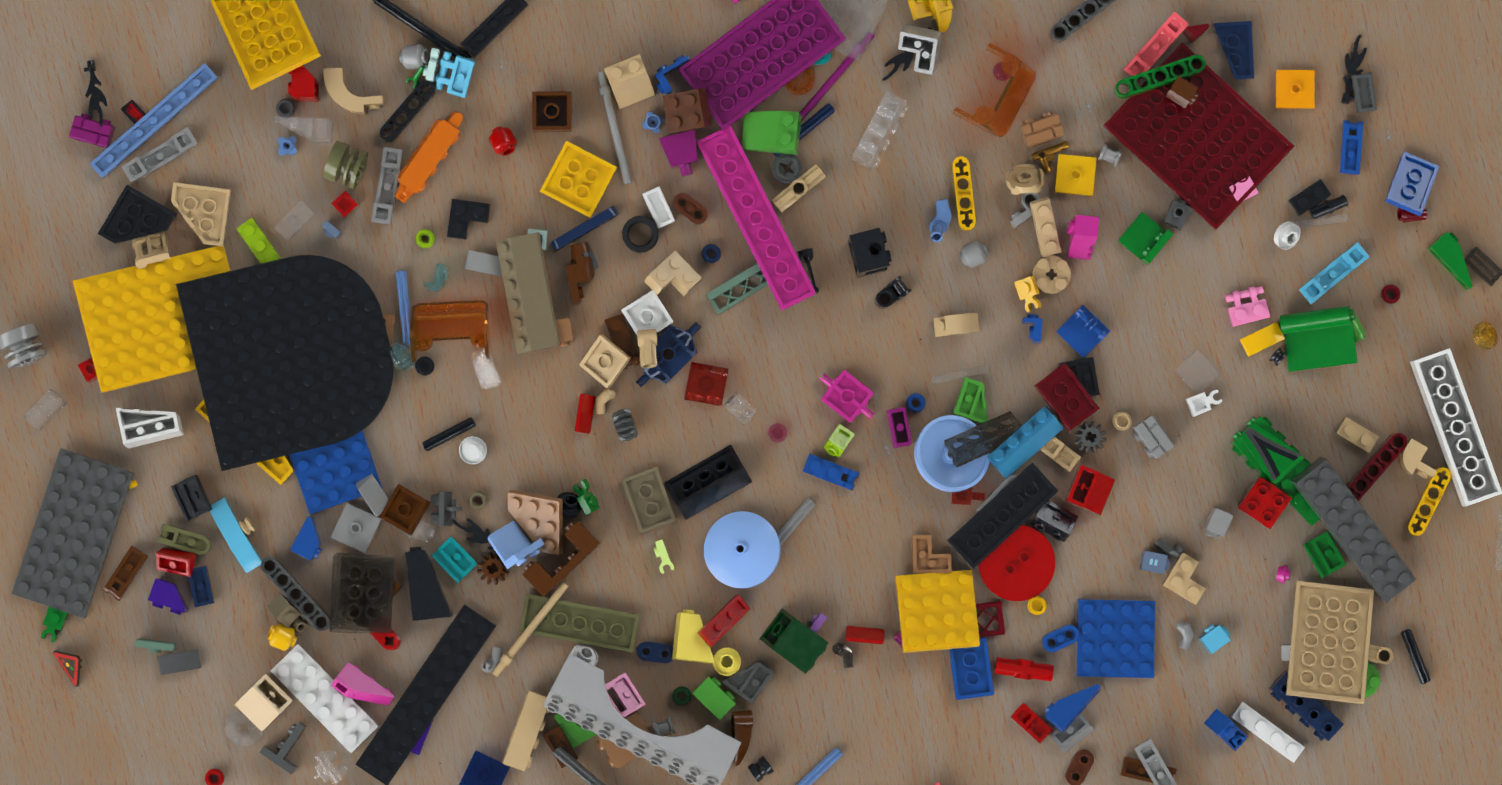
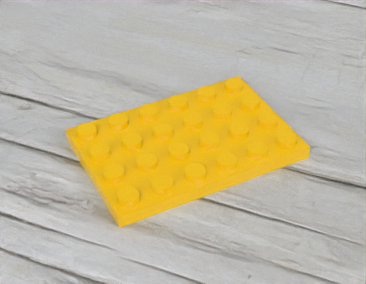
M210 0L251 90L321 57L295 0Z

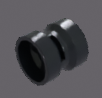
M764 756L760 757L757 763L747 766L757 782L761 781L766 774L769 775L774 772Z

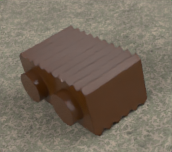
M1179 76L1166 97L1186 108L1187 105L1192 106L1199 93L1196 92L1197 86L1194 87V84L1191 85V82L1188 83L1187 80L1185 81L1184 78L1181 79V76Z

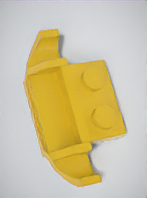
M908 0L914 21L931 16L932 20L935 19L936 31L942 33L947 31L952 18L953 6L951 0Z

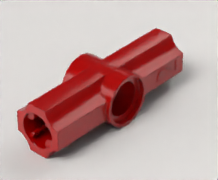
M996 657L994 673L1010 675L1019 679H1037L1052 682L1054 665L1035 663L1032 660L1018 658L1015 660Z

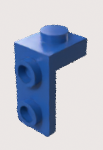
M681 55L673 60L674 64L668 67L664 65L656 70L658 73L655 74V77L659 82L656 86L661 94L664 92L666 95L674 93L665 75L690 61L688 55L685 57Z

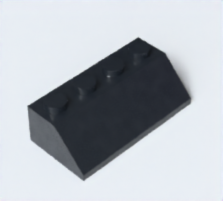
M729 445L664 483L685 520L750 484L752 480L732 445Z

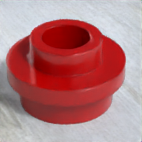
M211 769L205 775L207 785H222L225 779L223 772L219 769ZM214 774L218 776L217 782L212 780Z

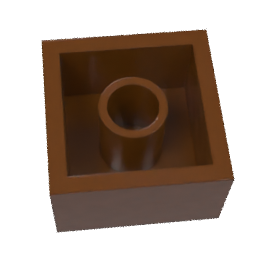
M706 88L663 95L669 134L712 126Z
M571 91L532 92L533 132H572Z

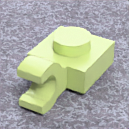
M663 539L656 541V546L653 549L656 557H661L662 560L659 567L662 574L665 573L663 567L666 564L671 567V570H674V565L670 561Z

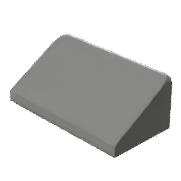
M370 474L358 481L356 486L375 517L382 513L389 499L373 474Z
M1081 713L1064 733L1057 729L1050 736L1062 752L1066 753L1092 733L1094 729Z

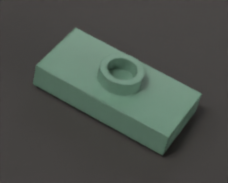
M137 639L135 641V647L150 648L149 652L161 653V650L176 651L177 644L174 642Z

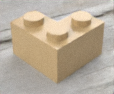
M674 251L647 276L644 282L657 295L671 283L685 296L702 278Z

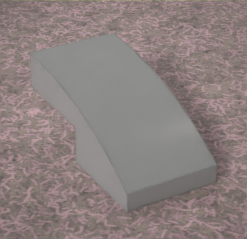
M468 250L464 269L502 277L499 256Z

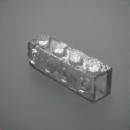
M886 91L855 149L851 161L870 171L872 167L877 168L881 157H879L881 150L886 151L890 143L887 140L891 133L895 134L899 126L896 123L900 116L904 117L909 108L905 106L907 104L906 100Z

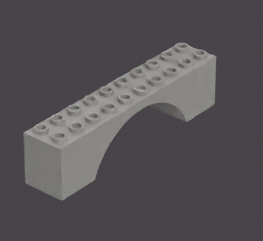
M570 653L543 704L548 711L560 714L567 721L581 725L583 729L598 734L602 739L614 742L619 748H625L635 756L642 757L652 765L660 766L671 775H677L683 778L685 782L694 785H721L742 743L709 725L694 733L677 737L654 735L637 728L627 721L611 702L605 687L604 671Z

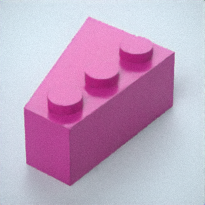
M1076 215L1068 222L1067 234H1070L1068 258L1091 259V253H1093L1092 246H1095L1098 236L1099 217Z

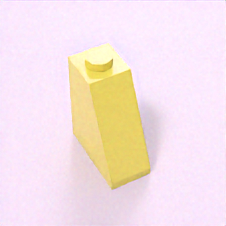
M683 609V612L676 615L672 659L710 664L714 662L710 647L697 633L703 627L700 615L694 614V610Z

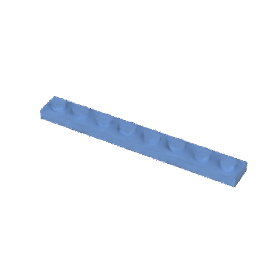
M204 63L89 164L101 178H105L214 83L218 77Z

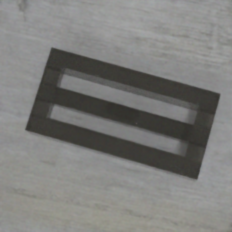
M1477 246L1464 258L1466 265L1490 287L1502 275V269ZM1476 252L1497 274L1491 271L1474 253ZM1472 258L1492 277V280L1482 273L1469 259Z

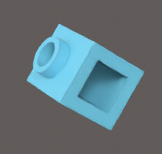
M1211 624L1205 628V633L1199 637L1210 654H1213L1231 641L1228 637L1230 633L1226 627H1221L1218 624L1215 626Z

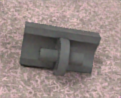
M439 491V493L431 495V504L439 505V513H431V523L438 524V526H452V518H456V511H462V507H456V499H452V492Z

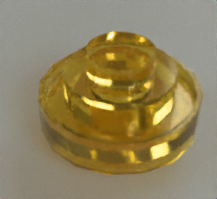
M1480 322L1474 326L1473 339L1480 348L1489 350L1497 345V333L1490 323Z

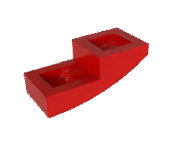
M1024 703L1011 716L1015 722L1040 744L1053 731L1049 725Z

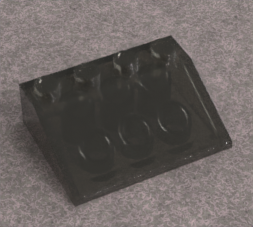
M340 552L333 556L330 632L391 633L394 556Z

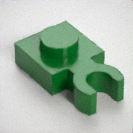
M48 607L43 625L48 627L42 632L41 638L45 639L47 633H51V642H55L57 639L56 630L62 631L68 613Z

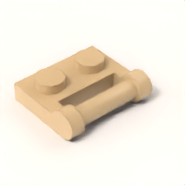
M164 231L132 240L137 268L143 269L147 264L170 259ZM147 245L149 254L144 255L143 247Z

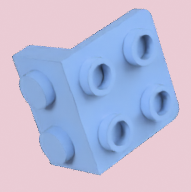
M515 521L508 523L488 536V541L507 569L515 564L517 566L522 565L527 561L526 558L528 556L530 558L535 557L540 553L539 549L545 545L541 538L531 544Z

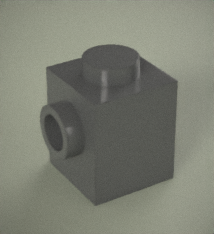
M1173 200L1163 223L1181 230L1191 207L1187 206L1188 204L1184 200Z

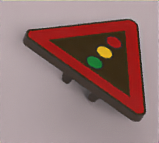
M55 650L53 655L75 687L79 686L80 669L82 668L80 663L82 659L78 655Z

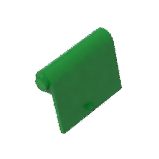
M1350 306L1280 315V326L1285 337L1289 372L1358 363L1353 321L1355 320L1354 309H1351Z

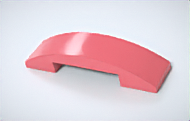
M1174 11L1124 70L1130 76L1148 71L1189 23Z

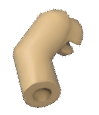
M604 389L596 397V414H606L605 404L615 398L614 390Z

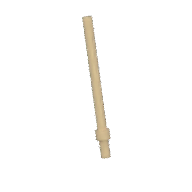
M561 583L510 650L502 655L499 659V664L492 671L493 675L498 677L504 668L512 663V658L569 587L566 583Z

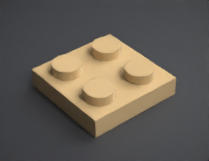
M602 334L599 335L579 366L608 389L611 388L631 357Z

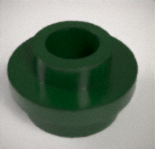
M684 686L677 687L672 694L673 701L681 706L688 704L691 700L690 690ZM684 692L686 695L685 699H679L678 694Z

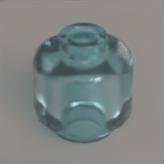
M397 342L391 346L389 357L395 369L407 371L416 364L417 356L408 343Z

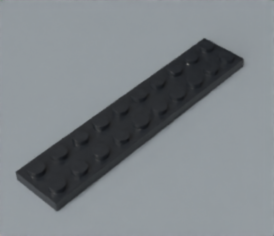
M464 604L355 765L383 784L389 785L496 625Z

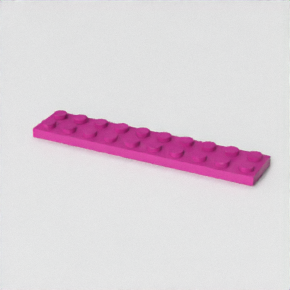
M729 126L724 131L721 129L697 141L696 143L781 311L816 295L732 127Z

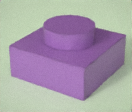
M822 613L819 616L815 614L809 622L811 624L810 629L816 633L827 617Z

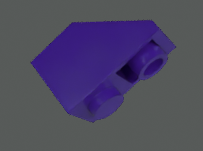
M155 578L148 598L149 601L153 602L152 605L162 609L163 606L171 608L170 612L179 615L182 612L186 613L188 607L177 584Z

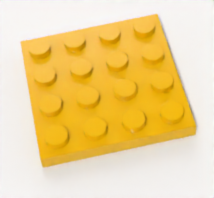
M972 570L895 576L903 653L980 646Z

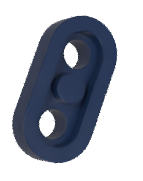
M646 641L637 647V655L643 661L670 663L673 660V647L671 645ZM644 648H649L650 653L648 655L643 654ZM664 650L669 652V656L666 658L662 656V651Z

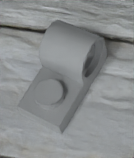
M1024 193L1022 195L1020 204L1025 211L1022 213L1019 210L1011 216L1013 220L1010 221V224L1014 229L1032 216L1031 207L1026 204L1025 197L1032 196L1035 200H1039L1041 198L1037 193Z

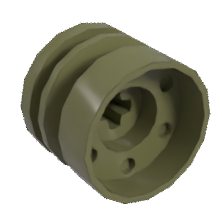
M336 141L328 156L323 178L336 183L340 176H343L342 185L346 186L350 180L349 188L355 189L364 176L368 152L363 150L359 155V149L355 148L350 155L349 145Z

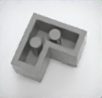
M905 24L900 32L898 49L916 53L914 71L933 75L938 64L942 32Z

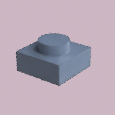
M327 220L321 225L325 228L323 233L330 239L333 237L339 239L342 235Z

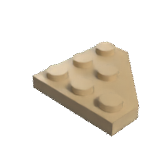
M173 182L171 202L198 235L203 244L223 247L231 190Z

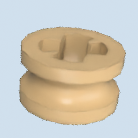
M247 517L244 518L243 522H238L247 536L250 535L251 531H256L254 525Z

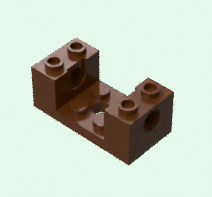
M572 521L565 528L567 532L564 534L580 552L574 551L567 558L569 562L565 566L560 565L553 571L554 577L539 561L535 563L530 561L523 568L525 572L522 575L543 597L548 595L601 544L580 521L576 523Z

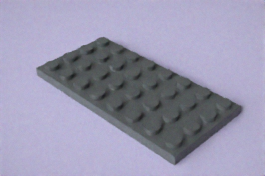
M60 448L12 591L13 595L81 618H86L134 472Z

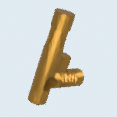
M1065 141L1033 153L1031 156L1033 161L1040 160L1044 173L1052 171L1048 162L1055 160L1054 153L1070 147L1068 142ZM1044 153V158H1041L1038 154Z

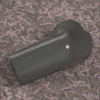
M1161 538L1154 544L1165 555L1175 558L1180 557V554L1183 552V548L1180 545L1175 544L1172 548Z

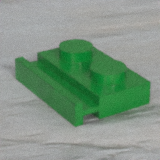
M1328 531L1302 544L1321 578L1346 565Z

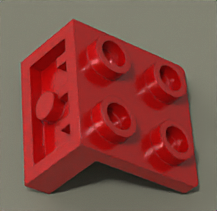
M1259 477L1246 497L1240 500L1238 508L1271 529L1291 501V496L1264 478Z

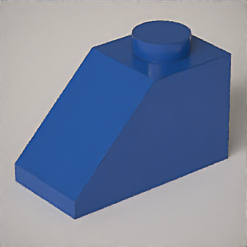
M308 516L290 551L313 561L314 558L317 559L322 549L320 548L321 540L314 518Z

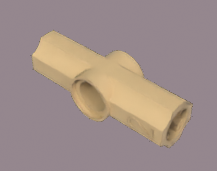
M815 164L771 201L783 213L825 179L826 176ZM796 184H802L804 191L800 194L795 193L793 187Z

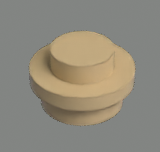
M1118 412L1114 415L1112 423L1117 430L1125 431L1131 426L1132 419L1128 413Z

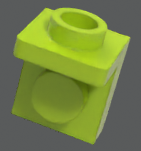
M839 424L823 448L830 455L840 458L855 434Z

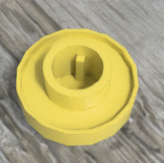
M727 647L715 653L713 666L719 674L729 676L739 670L741 657L736 650Z

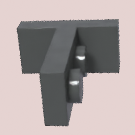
M299 722L297 725L293 724L288 731V734H290L286 741L283 739L278 745V753L267 745L263 746L259 753L290 774H293L298 766L287 760L286 756L307 726L302 722Z

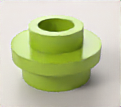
M422 229L416 234V243L421 248H429L434 244L435 236L430 230ZM427 235L429 237L428 242H423L422 237Z

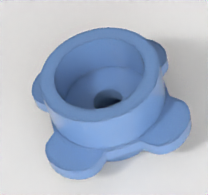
M649 111L646 113V120L642 123V127L645 130L650 129L653 133H658L664 118L662 115L657 116Z
M295 137L278 138L279 155H295L297 153L295 145L297 140Z

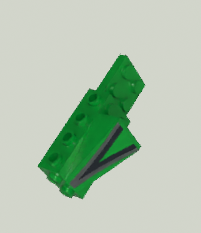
M1253 416L1246 423L1247 427L1243 431L1238 430L1232 436L1234 440L1230 443L1233 446L1231 449L1239 457L1242 455L1247 460L1245 461L1246 465L1251 470L1255 469L1260 474L1258 477L1264 478L1291 496L1289 504L1310 526H1313L1319 520L1318 516L1290 481L1311 463L1299 453L1296 447L1292 444L1289 446L1284 441L1286 437L1279 430L1276 432L1271 427L1273 424L1268 418H1262L1261 416L1255 418Z

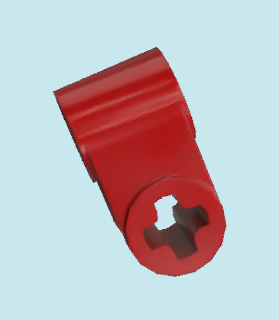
M378 615L365 627L369 634L383 648L391 651L399 648L401 644L399 636L381 615ZM388 638H392V639L394 638V640H393L394 645H393V646H392V645H387L388 642H389V641L387 640Z

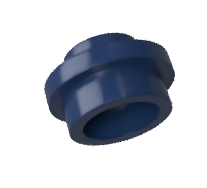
M708 244L702 249V258L707 263H715L719 260L721 251L718 246ZM713 250L715 252L714 257H709L707 255L708 251Z

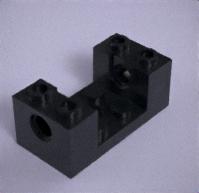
M880 228L849 235L848 245L857 278L887 271V267L890 266L889 262L892 261L889 250H885L884 243H887L885 232H881ZM875 249L878 251V254L873 255L869 250Z

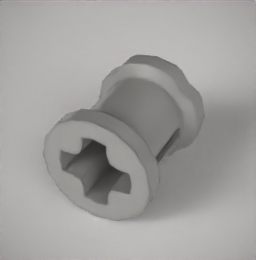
M1104 144L1098 160L1101 161L1103 159L1116 167L1122 151H1116L1107 147V144Z
M671 717L659 723H652L656 735L662 736L671 732L676 733Z

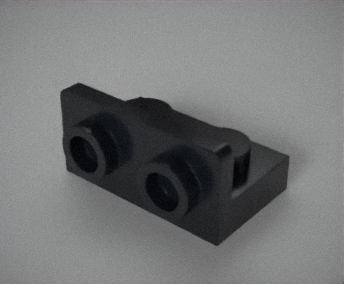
M1048 500L1039 508L1031 524L1037 530L1044 531L1052 535L1054 539L1065 542L1078 516Z

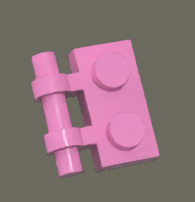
M1251 286L1247 290L1239 292L1236 290L1232 291V294L1225 295L1226 303L1233 301L1235 306L1228 308L1232 327L1270 317L1266 299H1257V295L1264 293L1262 286ZM1250 297V303L1241 305L1240 299Z

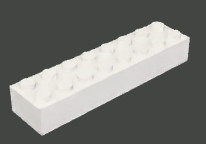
M1445 349L1411 361L1412 370L1446 464L1451 472L1462 507L1502 494L1451 349Z

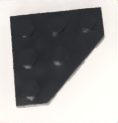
M126 185L98 234L114 244L167 231L177 213Z

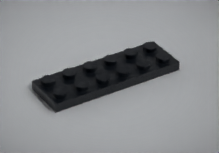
M1032 462L947 541L974 569L1053 497L1058 490Z

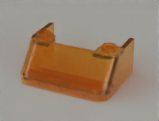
M989 43L986 50L1002 58L1001 68L1011 77L994 109L988 106H980L972 116L956 107L953 115L996 137H1003L1010 129L1031 89L1036 74L1032 68L1016 56Z
M483 300L418 303L414 305L411 309L409 337L412 363L416 362L417 351H427L432 347L433 341L471 339V344L474 347L485 349V358L489 359L490 328L488 303Z

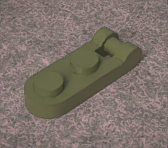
M162 523L161 529L163 530L161 536H158L157 542L198 555H204L210 551L212 544L208 537ZM170 532L174 533L173 540L168 539Z

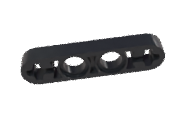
M422 81L382 126L380 136L384 141H394L433 97L435 87L431 82ZM428 85H430L431 87L429 89L431 92L429 94L425 93L422 96L425 99L422 102V100L415 94L418 92L419 95H421V93L423 92L422 86L427 87ZM411 99L419 101L417 109L409 108L408 104ZM400 113L405 114L407 117L406 122L403 124L396 122V117ZM393 121L400 129L397 131L394 128L392 131L393 136L386 138L384 137L386 135L384 131L385 129L390 130L393 127L390 124Z

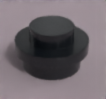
M426 356L420 357L415 363L416 371L423 376L430 375L435 367L433 360Z

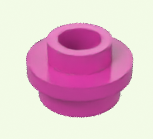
M1287 565L1278 567L1277 581H1281V584H1285V581H1289L1291 570L1287 569Z

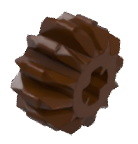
M490 552L488 553L489 560L485 556L481 557L485 563L478 562L477 565L483 567V569L477 570V573L484 572L480 579L484 580L488 577L487 584H490L493 578L495 585H497V577L505 581L501 574L509 575V571L504 570L506 566L502 564L501 559L500 561L498 560V554L496 553L495 559H493V554ZM495 563L497 564L498 572L495 571L492 574L488 567Z

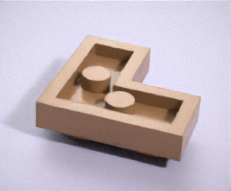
M912 535L913 574L952 573L951 554H932V535Z

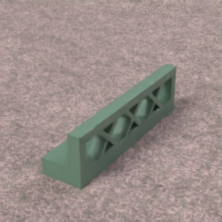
M758 263L706 294L718 315L768 285L767 281L762 283L763 278L765 279L763 273L762 275H757L761 271ZM752 276L761 278L759 286L755 288L747 286L748 280ZM736 286L744 287L743 295L739 298L731 296L732 289ZM719 296L728 297L727 305L719 309L714 299ZM730 298L736 299V300L732 301L731 303H729Z

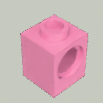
M1250 176L1247 181L1235 184L1236 191L1233 196L1236 201L1254 184ZM1232 185V186H1230L1229 188H1230L1231 192L1233 193L1234 187H1233V185ZM1255 188L1246 199L1258 194L1257 189Z

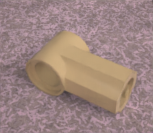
M637 330L641 367H656L657 330Z
M1369 644L1368 661L1379 664H1389L1392 661L1393 652L1389 648ZM1382 650L1387 651L1389 654L1386 661L1379 659V653Z

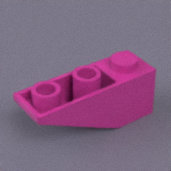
M349 662L331 685L347 698L387 706L390 705L395 697L389 689L379 685L374 678L367 676L361 672L359 667Z

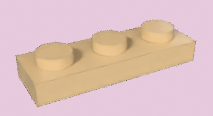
M1045 197L1030 202L1041 256L1044 258L1060 253L1061 248L1050 199Z

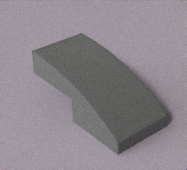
M198 649L157 656L160 675L201 668Z

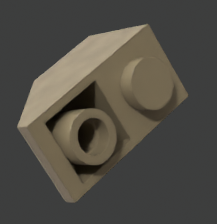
M281 593L267 605L276 619L287 628H294L295 634L298 637L311 625Z

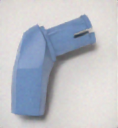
M947 198L935 201L936 214L929 224L930 238H932L933 242H940L943 239V234L946 232L951 221L952 214Z

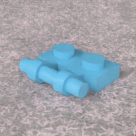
M445 51L443 58L440 59L439 64L441 67L439 74H436L435 81L437 82L435 88L442 90L443 85L446 84L448 85L447 93L465 98L476 61L457 55L455 62L450 60L452 53ZM448 68L453 69L450 78L446 76Z

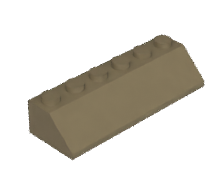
M539 232L496 241L517 354L532 353L560 346Z

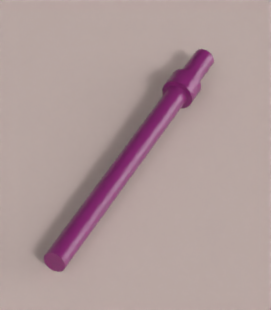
M868 32L860 43L857 42L854 45V50L799 112L802 117L801 122L858 55L864 53L865 47L875 37L872 33Z

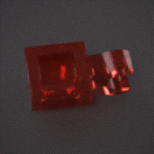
M971 487L964 491L952 492L951 504L971 505V500H985V493L972 492Z

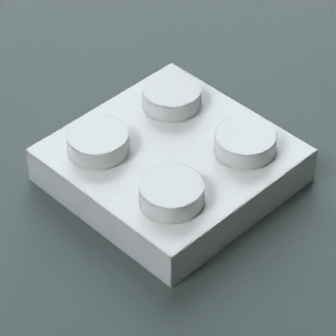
M653 290L621 310L636 335L637 330L656 329L658 333L674 323Z

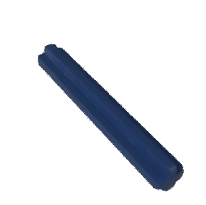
M831 104L825 105L801 125L799 141L835 112ZM773 153V154H774L776 157H779V156H780L781 154H783V153Z

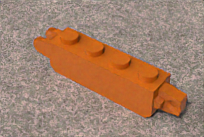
M454 111L450 113L446 120L437 119L397 175L400 184L394 197L405 203L413 193L417 194L418 191H423L427 185L425 182L427 178L433 176L437 171L438 167L436 165L440 160L443 161L446 158L450 145H454L458 141L460 130L457 128L461 124L463 114Z

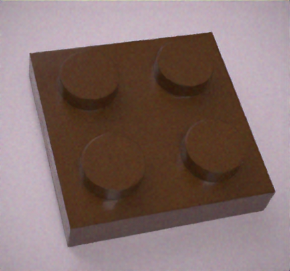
M398 484L382 511L380 518L412 536L431 502Z

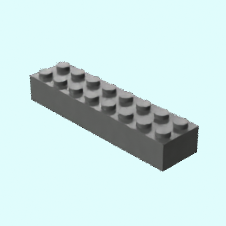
M1320 456L1290 480L1380 600L1385 603L1389 602L1417 580L1327 459Z

